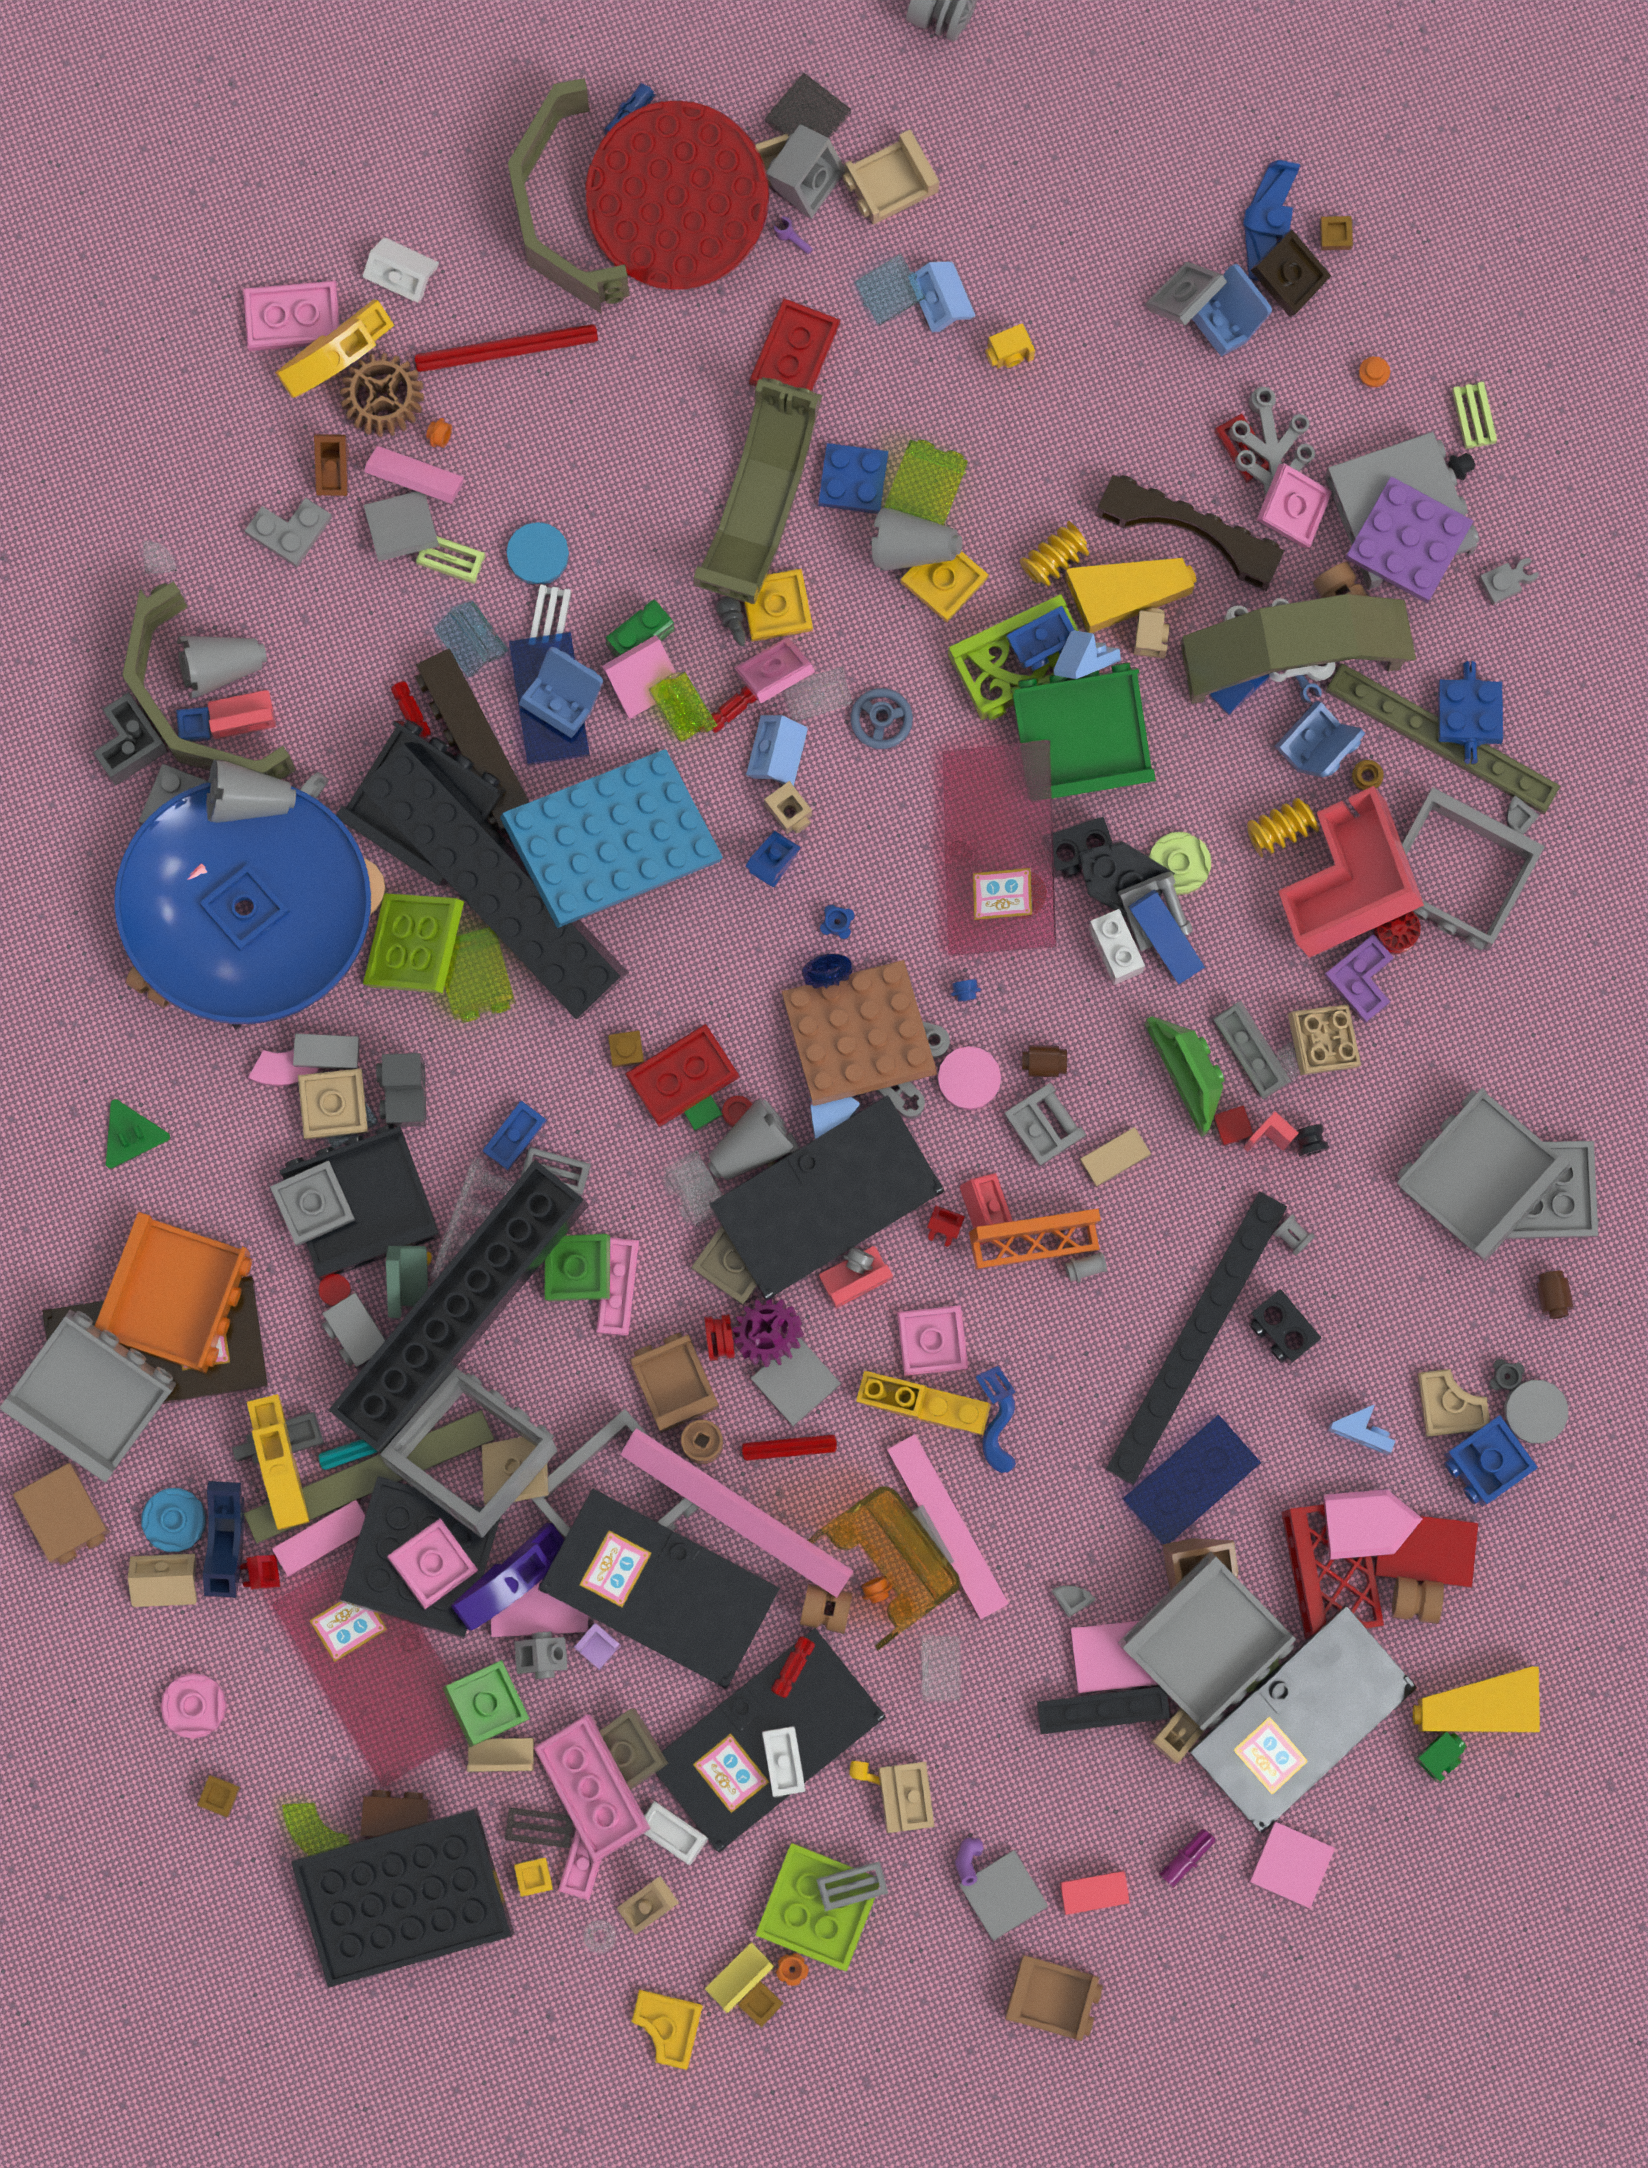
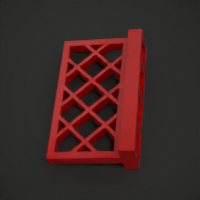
M1324 1504L1282 1511L1281 1514L1305 1639H1309L1327 1622L1326 1613L1331 1606L1338 1611L1342 1608L1335 1600L1344 1587L1358 1597L1350 1608L1353 1614L1362 1601L1372 1607L1374 1621L1363 1622L1358 1618L1366 1629L1384 1626L1371 1556L1357 1557L1356 1560L1343 1558L1352 1566L1342 1579L1329 1569L1335 1559L1330 1560L1329 1558L1324 1566L1314 1556V1549L1319 1542L1328 1547V1540L1323 1537L1327 1529L1325 1523L1319 1534L1309 1527L1307 1514L1317 1512L1325 1518ZM1311 1536H1313V1537L1315 1538V1540L1313 1541V1543H1312V1540H1311ZM1362 1559H1363L1364 1567L1359 1564ZM1317 1568H1319V1569L1321 1570V1572L1319 1573V1575H1318V1572H1317ZM1355 1569L1366 1575L1367 1584L1362 1592L1347 1583ZM1325 1574L1339 1583L1331 1598L1323 1593L1320 1588V1581ZM1368 1591H1369L1370 1599L1365 1596ZM1323 1600H1325V1601L1327 1602V1604L1325 1605V1607H1324V1604H1323Z

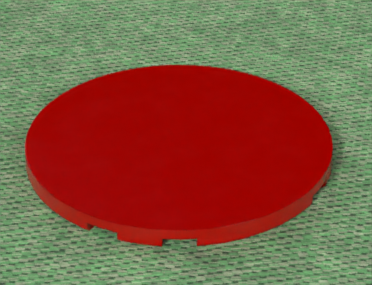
M682 100L657 102L639 108L622 118L608 131L598 145L586 177V213L590 228L599 247L615 266L625 265L628 276L656 288L669 290L693 289L711 284L725 277L736 269L753 250L761 236L768 214V177L765 165L754 142L739 124L714 108L696 102Z

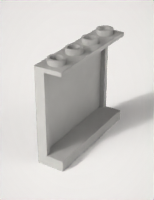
M1434 432L1328 467L1325 479L1330 491H1332L1331 495L1351 546L1391 476L1464 516L1468 514L1465 499L1462 496L1458 497L1455 489L1457 485L1455 473L1452 468H1447L1444 457H1446L1444 445L1440 439L1436 440ZM1471 525L1455 556L1465 552L1468 555L1474 553L1479 542V536L1474 525ZM1360 567L1368 590L1379 587L1382 581H1384Z
M1481 1088L1478 1093L1474 1090L1469 1093L1461 1103L1464 1108L1456 1117L1451 1114L1440 1127L1443 1132L1435 1141L1430 1138L1419 1150L1421 1156L1414 1164L1408 1162L1397 1175L1400 1180L1397 1184L1399 1188L1486 1262L1571 1166L1563 1156L1556 1154L1491 1098L1485 1089Z
M70 1309L2 1403L0 1410L106 1483L177 1383L172 1381V1375L163 1368L157 1367L155 1369L146 1363L145 1356L133 1348L128 1350L119 1344V1338L108 1330L101 1331L92 1325L93 1321L89 1316L80 1311L75 1313Z
M1210 1552L1118 1643L1204 1730L1207 1726L1210 1728L1215 1726L1224 1716L1222 1712L1231 1703L1235 1705L1240 1702L1247 1693L1245 1689L1254 1680L1256 1682L1261 1681L1269 1673V1666L1277 1658L1283 1659L1293 1649L1292 1643L1296 1638Z

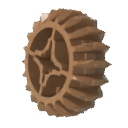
M382 353L381 360L376 361L375 355L371 354L369 356L370 363L366 364L363 359H359V370L355 367L349 368V373L353 378H343L342 381L346 388L340 389V395L346 399L341 401L343 409L348 410L346 412L347 419H355V428L359 429L365 425L364 430L368 435L375 428L378 437H382L384 429H388L389 434L394 436V427L399 426L402 431H405L407 427L404 421L407 420L410 423H415L416 418L413 413L422 412V406L419 402L424 401L425 397L419 391L424 388L423 382L417 380L419 377L417 370L410 371L411 365L408 361L400 365L399 356L395 355L390 362L386 353ZM381 374L388 375L387 377L381 380H376L372 378L373 376ZM401 381L408 390L403 405L399 402L398 397L395 396ZM361 386H364L367 393L370 394L366 400L367 405L363 409L357 403L358 392ZM376 392H379L381 394H385L387 392L388 397L385 398L384 396H380L379 398H377ZM389 410L392 412V414L376 416L380 411Z

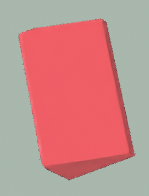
M996 1173L974 1178L960 1185V1191L973 1228L1013 1221Z
M1125 1871L1059 1882L1065 1915L1130 1903Z

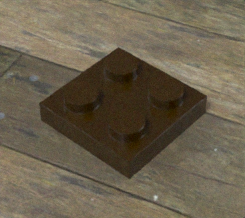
M1293 229L1286 232L1250 270L1289 317L1295 315L1331 277L1329 272Z

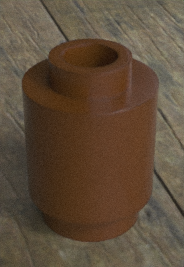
M1029 1045L1028 1051H1022V1070H1028V1077H1059V1074H1067V1049H1059V1046Z
M1557 1270L1538 1275L1539 1283L1536 1285L1542 1314L1549 1315L1550 1319H1560L1569 1316L1568 1311L1574 1309L1569 1281L1567 1277H1564V1272Z

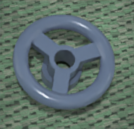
M876 688L865 692L856 700L851 710L850 722L854 734L862 743L875 749H889L906 739L912 728L913 714L908 701L901 694L887 688ZM884 697L895 701L900 707L893 709L887 702H877L873 705L869 701L874 698ZM862 709L869 714L870 721L875 726L873 738L868 736L861 727L860 713ZM879 713H884L888 718L885 721H879L876 716ZM904 717L901 730L894 737L883 740L884 729L890 726L895 719Z

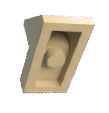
M659 1876L617 1907V1910L636 1935L679 1904V1902L661 1876Z

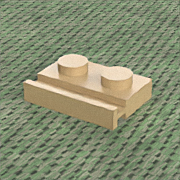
M926 1762L878 1768L886 1833L935 1827Z

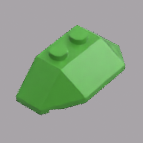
M1153 1016L1147 1018L1144 1025L1202 1137L1210 1129L1223 1090L1224 1076L1217 1064L1212 1066L1207 1056L1211 1053L1210 1048L1203 1036L1198 1038L1194 1030Z

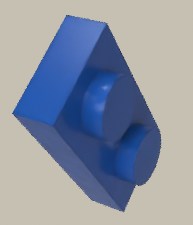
M520 1101L482 1152L509 1171L547 1120L523 1101Z

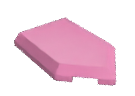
M1388 1489L1323 1495L1330 1560L1395 1554L1423 1519Z

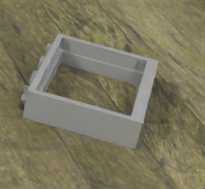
M1432 787L1402 842L1406 856L1432 809L1526 859L1486 934L1423 901L1424 906L1413 910L1418 919L1425 921L1428 918L1438 924L1437 928L1449 935L1456 933L1466 938L1465 942L1469 946L1477 950H1482L1483 948L1489 950L1545 846Z
M455 1368L382 1451L380 1456L386 1467L483 1538L558 1450L553 1441L554 1435L548 1432L545 1426L539 1424L536 1427L529 1422L530 1417L518 1407L512 1409L507 1406L505 1398L494 1389H491L489 1392L481 1386L482 1382L474 1374L470 1375L467 1373L465 1375ZM462 1393L536 1446L480 1513L407 1459V1456Z
M626 1409L620 1412L548 1476L549 1495L531 1498L565 1538L570 1528L546 1502V1499L627 1427L632 1433L637 1428L648 1435ZM684 1498L662 1517L658 1523L675 1531L677 1527L674 1523L681 1516L684 1515L688 1519L700 1507Z

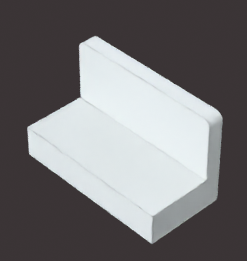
M383 238L370 251L363 278L418 303L423 298L429 277L437 270L439 263L390 239Z

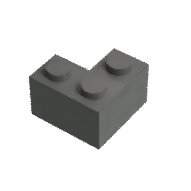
M129 692L102 709L119 735L93 753L115 786L168 752L164 743Z
M421 1053L382 1054V1063L376 1064L377 1083H379L380 1088L385 1090V1100H380V1119H386V1124L393 1125L394 1127L427 1126L425 1062Z

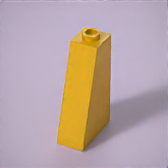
M1183 558L1075 567L1066 570L1065 581L1088 633H1094L1139 615L1140 611H1146L1147 608H1158L1191 595L1194 583L1197 582L1191 565L1186 566Z
M1539 1666L1527 1667L1418 1699V1705H1413V1724L1418 1725V1732H1540Z

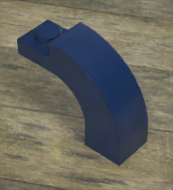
M208 1481V1542L203 1568L204 1596L236 1598L241 1573L240 1565L242 1564L244 1539V1497H242L241 1483Z

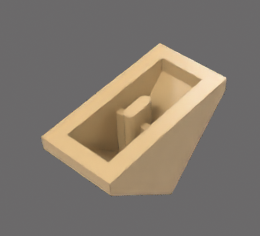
M1180 1708L1150 1743L1173 1764H1178L1206 1728L1202 1730Z

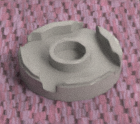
M1544 1380L1522 1382L1508 1393L1504 1403L1506 1424L1516 1438L1527 1443H1545L1553 1440L1564 1430L1568 1420V1404L1565 1396L1554 1384Z

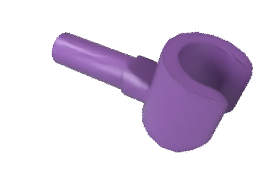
M781 217L782 223L788 228L786 230H779L774 226L778 239L790 240L804 252L810 254L813 248L794 232L789 218Z

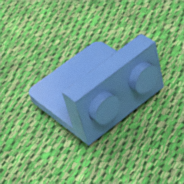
M1234 264L1226 270L1223 276L1227 283L1192 318L1221 357L1246 344L1272 312L1270 304L1238 264Z
M551 647L546 653L537 679L521 697L519 705L572 738L591 714L603 684V679L593 669L585 667L571 658L566 652Z
M1315 701L1275 747L1297 772L1324 778L1334 774L1340 767V761L1359 747L1365 732L1360 727L1341 724L1322 702Z

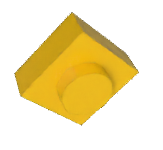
M546 1857L514 1865L521 1897L553 1890Z

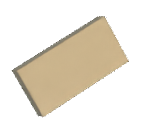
M1134 1127L1082 1157L1080 1162L1095 1187H1098L1149 1157L1151 1153Z

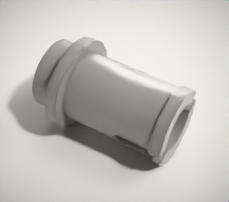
M1098 1252V1254L1078 1260L1071 1258L1070 1262L1065 1263V1270L1070 1282L1076 1280L1079 1283L1082 1278L1107 1272V1264L1103 1253Z

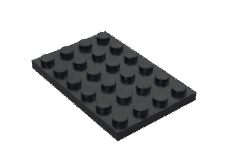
M477 1807L291 1861L328 1988L512 1937L515 1934Z

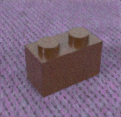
M372 1790L371 1796H363L360 1836H378L430 1821L431 1800L423 1799L424 1793L404 1792V1798H392L391 1791Z

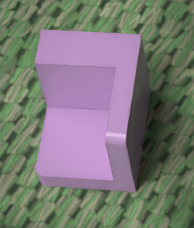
M594 1623L574 1648L600 1670L621 1645L599 1625Z

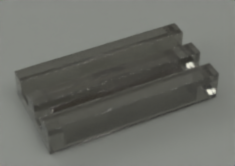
M509 1807L505 1840L570 1848L573 1822L570 1816L565 1814ZM515 1815L566 1821V1826L563 1828L514 1821ZM513 1828L564 1834V1841L515 1835L512 1832Z

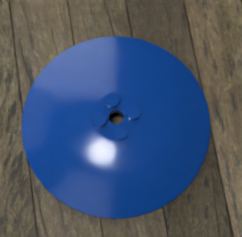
M207 782L190 788L164 803L148 817L130 841L122 858L115 886V914L120 938L126 954L143 980L157 994L172 1005L197 1017L227 1024H257L282 1019L298 1013L323 998L342 980L355 962L364 943L371 913V889L368 871L360 848L350 831L329 808L314 797L292 786L291 789L296 790V801L294 808H289L287 814L220 823L210 822L207 819L206 800L207 793H210L211 783ZM201 863L206 867V873H201L197 877L188 879L191 876L190 874ZM240 901H249L254 908L250 914L240 915L235 910L236 905Z

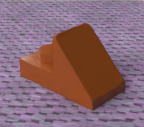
M314 434L316 495L347 496L349 447L346 435Z

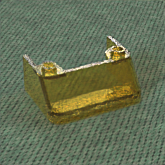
M887 1486L874 1490L823 1526L807 1540L814 1545L827 1536L835 1547L844 1551L851 1550L861 1544L898 1594L887 1607L888 1618L896 1629L874 1645L877 1651L946 1601L960 1587V1578L956 1570L900 1495L894 1489Z

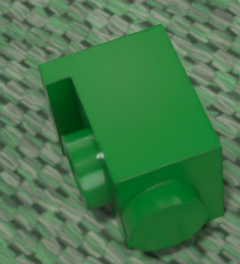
M1442 1732L1414 1759L1436 1783H1441L1445 1779L1441 1773L1445 1770L1449 1774L1462 1762L1459 1756L1467 1748V1745L1456 1733L1449 1735L1448 1732Z

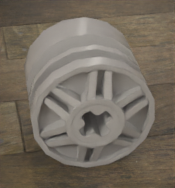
M911 0L906 21L926 29L935 18L937 19L935 34L941 36L949 24L946 39L955 42L964 28L967 27L975 10L977 0Z

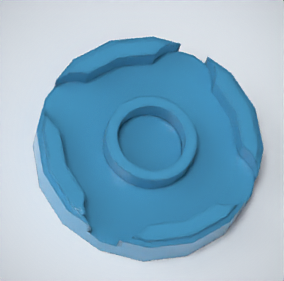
M541 522L526 524L516 530L509 540L506 552L509 567L515 576L523 582L533 585L548 584L559 578L566 569L569 560L567 541L562 533L552 525Z
M167 1488L156 1493L146 1502L142 1512L141 1527L146 1538L154 1547L166 1552H182L192 1548L202 1538L206 1528V1512L202 1502L193 1493L181 1488Z

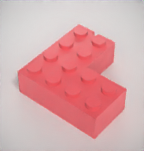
M1374 786L1348 798L1350 804L1360 815L1356 818L1343 801L1317 812L1335 865L1278 891L1296 944L1309 958L1424 906L1387 802Z

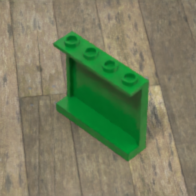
M1129 662L1111 665L1112 671L1099 673V670L1078 679L1050 675V681L1037 683V678L1018 681V687L1011 688L1028 799L1031 802L1156 781L1154 768L1151 767L1137 675L1140 674L1138 668L1130 667Z

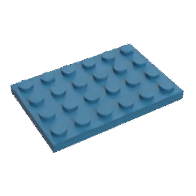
M666 749L506 811L500 816L557 928L719 863L723 858Z

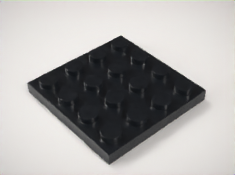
M378 1476L339 1602L464 1639L467 1627L451 1605L484 1575L500 1518L485 1536L481 1538L416 1488ZM468 1504V1505H470L472 1508H474L476 1511H478L479 1513H480L481 1510L483 1509V1508H481V1507H478V1506H475V1505H472V1504ZM441 1518L478 1569V1572L424 1610L387 1559V1556Z

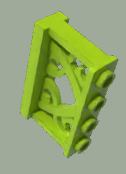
M1062 594L948 648V657L955 667L981 720L988 717L990 720H995L1003 716L1007 712V708L1014 705L1011 686L1018 687V681L1037 678V683L1050 681V675L1045 676L1049 666L1054 670L1060 656L1058 651L1047 656L1049 663L1036 669L1031 676L1011 673L1000 667L1005 663L1009 654V642L1005 635L1060 606H1063L1075 631H1079L1066 607L1067 604ZM997 647L1002 651V655L993 664L990 661L994 660L996 656L990 655L989 650ZM967 659H970L983 671L975 683L964 663ZM989 676L994 678L990 683L989 691L991 692L996 687L1002 690V695L996 700L985 699L980 692L983 681Z

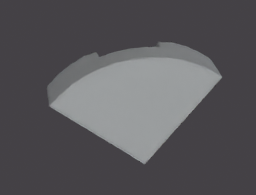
M317 772L307 780L300 790L317 799L329 782V779L320 772Z
M1515 795L1507 810V824L1509 828L1524 835L1540 815Z
M1065 1585L1051 1590L1068 1618L1096 1600L1087 1590L1077 1586Z

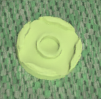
M1171 832L1161 837L1152 847L1149 856L1175 873L1173 875L1175 884L1173 885L1177 895H1186L1198 890L1207 880L1211 869V856L1205 843L1186 832Z

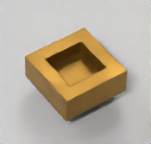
M1326 216L1320 218L1321 250H1352V216Z
M640 1030L608 1035L613 1068L637 1065L644 1062Z
M209 1775L197 1806L229 1818L241 1787Z
M759 1981L738 2006L762 2028L784 2003L766 1985Z

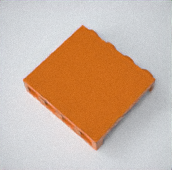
M138 1212L95 1327L101 1331L108 1330L119 1338V1344L122 1346L133 1348L206 1374L208 1367H213L218 1358L219 1349L216 1346L219 1337H224L228 1331L230 1318H227L230 1308L231 1306L236 1307L239 1301L241 1288H238L241 1278L242 1276L247 1277L253 1261L252 1258H249L250 1252L246 1247L242 1246L240 1249L153 1220L150 1215Z

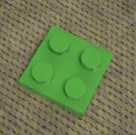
M610 1235L564 1236L545 1259V1300L551 1302L610 1299Z
M502 1660L442 1688L470 1747L530 1719Z

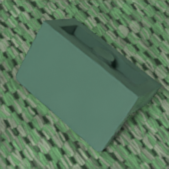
M388 1246L386 1256L388 1318H401L403 1306H414L428 1290L426 1246Z

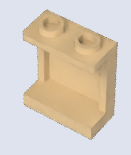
M911 130L900 134L899 141L855 164L851 160L846 162L845 174L842 175L847 189L850 192L854 190L859 198L857 206L864 218L869 217L873 225L939 191V180Z

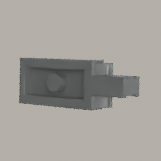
M315 1412L286 1420L293 1453L324 1444ZM249 1434L246 1436L248 1443L232 1447V1451L237 1462L253 1458L254 1464H257L259 1460L253 1435Z

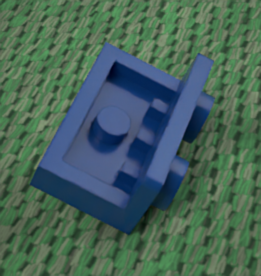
M1060 606L1005 636L1022 668L1031 666L1034 671L1049 663L1047 656L1057 651L1061 654L1069 634L1075 629L1063 606Z

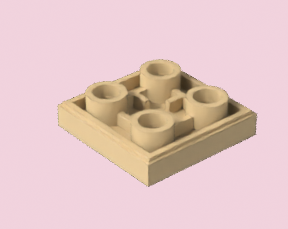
M1348 1004L1293 1011L1288 1014L1300 1076L1354 1069L1361 1066Z

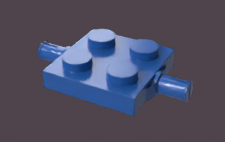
M1466 661L1463 663L1464 679L1439 680L1438 732L1439 742H1454L1464 746V762L1469 764L1471 760V764H1475L1478 762L1477 746L1483 744H1502L1503 691L1502 682L1476 679V662L1471 661L1469 666L1470 661Z

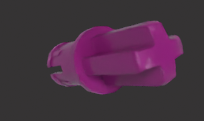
M1200 1830L1183 1850L1178 1848L1177 1851L1179 1853L1159 1872V1875L1174 1888L1187 1872L1193 1867H1198L1196 1862L1215 1843V1838L1207 1830Z

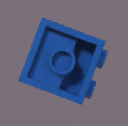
M1500 1415L1444 1454L1448 1459L1444 1462V1465L1454 1478L1461 1477L1467 1486L1463 1489L1467 1498L1474 1505L1479 1502L1482 1507L1538 1468Z

